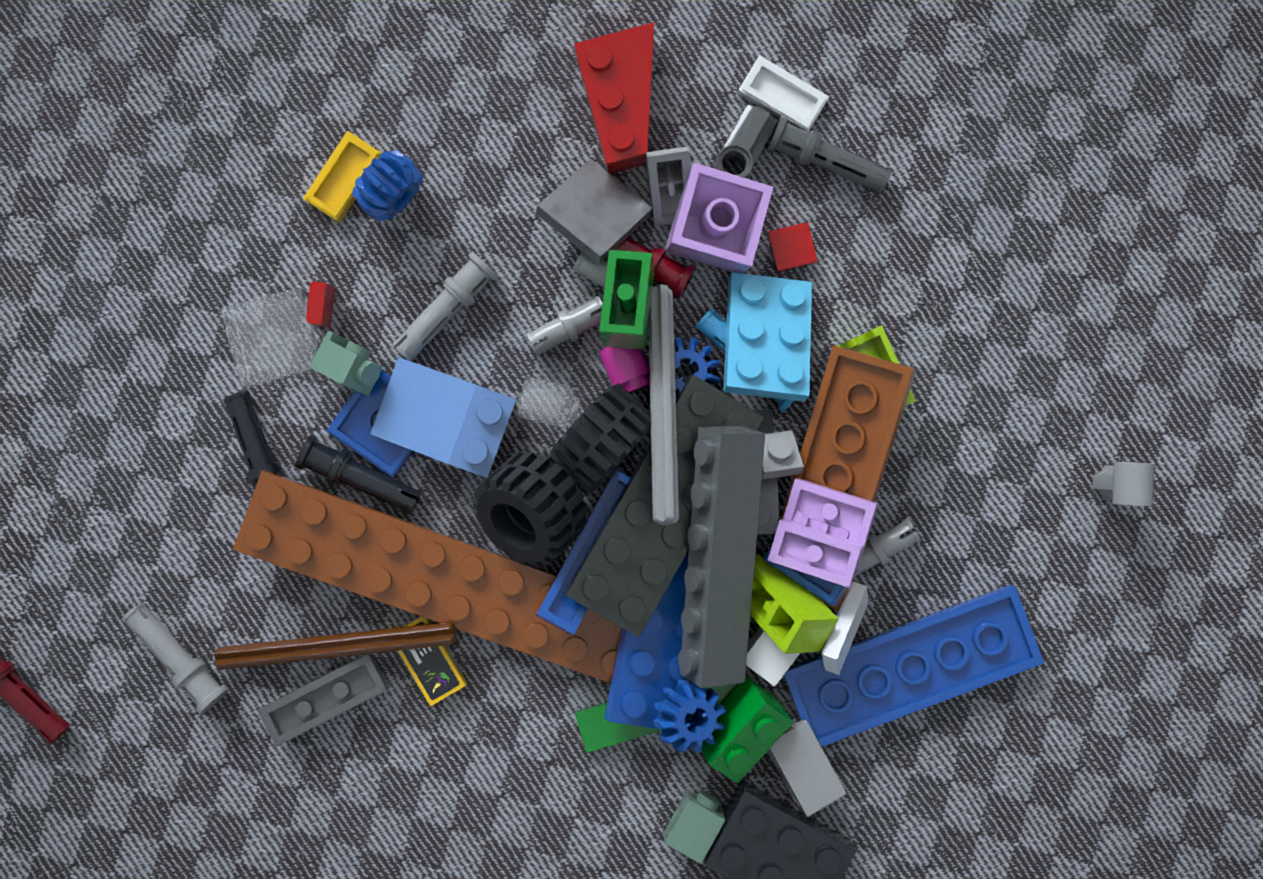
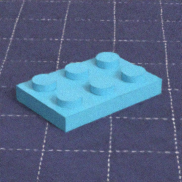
M736 272L731 273L728 282L723 392L803 402L807 400L810 388L812 282Z

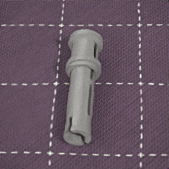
M473 251L468 255L470 260L454 277L448 276L444 280L443 286L445 289L392 343L409 361L412 362L421 350L463 306H472L476 302L474 297L490 280L495 281L499 277Z
M144 602L136 606L137 610L135 607L129 610L123 616L122 621L129 626L173 675L171 679L173 681L172 685L176 689L182 688L197 705L196 711L199 715L208 711L227 694L229 688L226 685L220 686L205 669L206 663L204 660L198 657L193 659L151 613Z

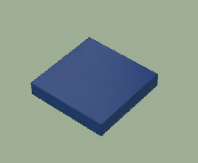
M381 370L379 378L375 382L369 396L354 390L326 432L392 478H396L414 451L370 435L391 378L389 374Z

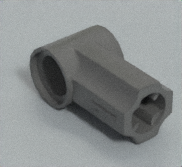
M747 104L724 147L718 153L713 168L724 171L722 163L727 160H733L738 162L742 168V173L737 176L747 179L778 121L762 108Z

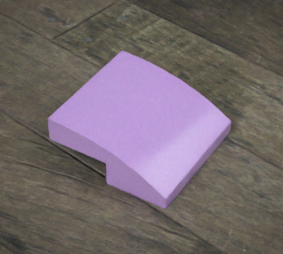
M796 478L784 517L779 520L768 561L850 588L879 503Z

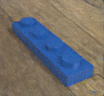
M616 469L591 512L587 525L579 534L535 615L571 636L575 634L588 608L567 597L564 593L630 480L629 476Z

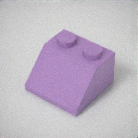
M693 162L674 215L665 247L666 253L730 272L745 273L752 267L773 186Z

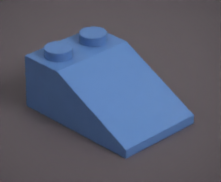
M398 357L370 435L487 478L516 399Z

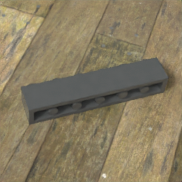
M743 426L698 427L697 442L694 446L696 463L694 484L690 493L692 516L691 526L687 534L689 555L688 568L684 574L686 595L685 609L681 615L683 635L682 648L678 655L680 675L700 688L745 683L765 433Z

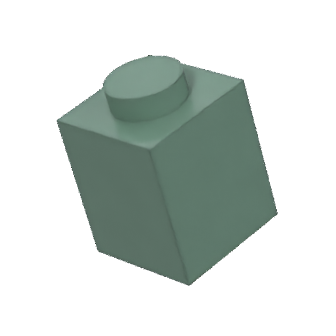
M687 790L663 832L664 844L702 864L725 822L723 809L719 808L720 801L704 791H699L696 795Z

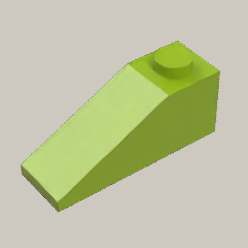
M755 553L750 615L784 654L820 652L839 618L818 596Z

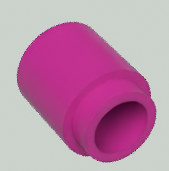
M605 347V349L598 352L612 386L619 383L626 391L633 393L650 385L648 377L650 369L642 350Z

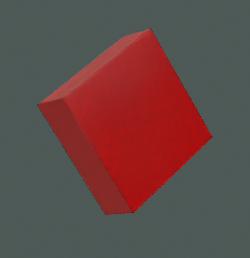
M808 222L768 231L767 236L776 273L818 262Z
M312 282L310 284L306 313L307 323L315 327L331 329L335 295L334 287L321 282Z

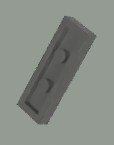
M364 654L261 707L257 711L277 747L377 696L390 687L373 654Z

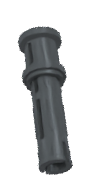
M781 116L766 151L771 153L775 150L798 159V164L801 166H809L810 163H813L844 178L876 190L878 193H882L891 175V168H886L855 153L821 140L822 135L816 130L807 132L787 123L786 117Z

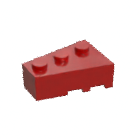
M654 22L574 44L577 65L605 167L610 174L646 165Z

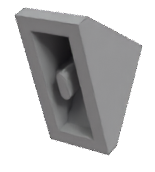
M688 146L646 152V170L655 226L668 225L673 222L691 169Z

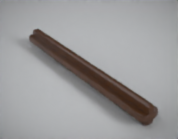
M433 623L225 646L215 650V665L217 669L225 670L446 646L456 643L457 630L455 624Z

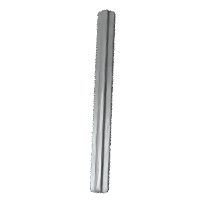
M661 284L653 286L649 318L652 505L654 522H657L659 525L677 523L679 519L673 292L667 285Z

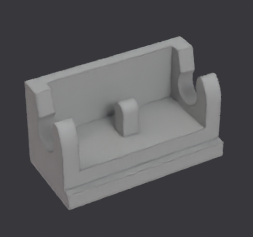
M794 718L792 719L794 723L767 753L795 805L804 815L809 817L847 793L807 720L803 719L798 722Z

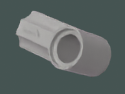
M1114 462V465H1104L1102 471L1093 476V489L1100 493L1102 500H1112V504L1152 506L1154 464Z

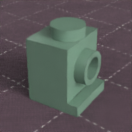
M327 331L310 368L346 387L369 396L383 366L368 359L371 351L331 331Z

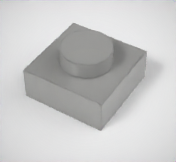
M793 430L765 434L762 480L800 474L804 465Z

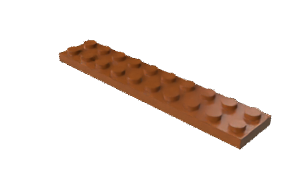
M265 470L261 471L233 550L439 623L455 624L458 630L611 683L622 629L620 626L587 609L575 634L571 636L535 616L557 577L556 574L531 565L520 564L519 561L512 560L509 557Z

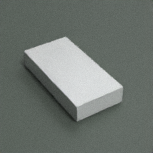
M760 55L738 90L740 96L777 118L781 116L786 117L787 123L807 132L811 129L829 98L826 94Z
M853 582L847 590L837 614L839 620L822 650L823 664L826 671L837 675L840 674L868 605L867 586Z

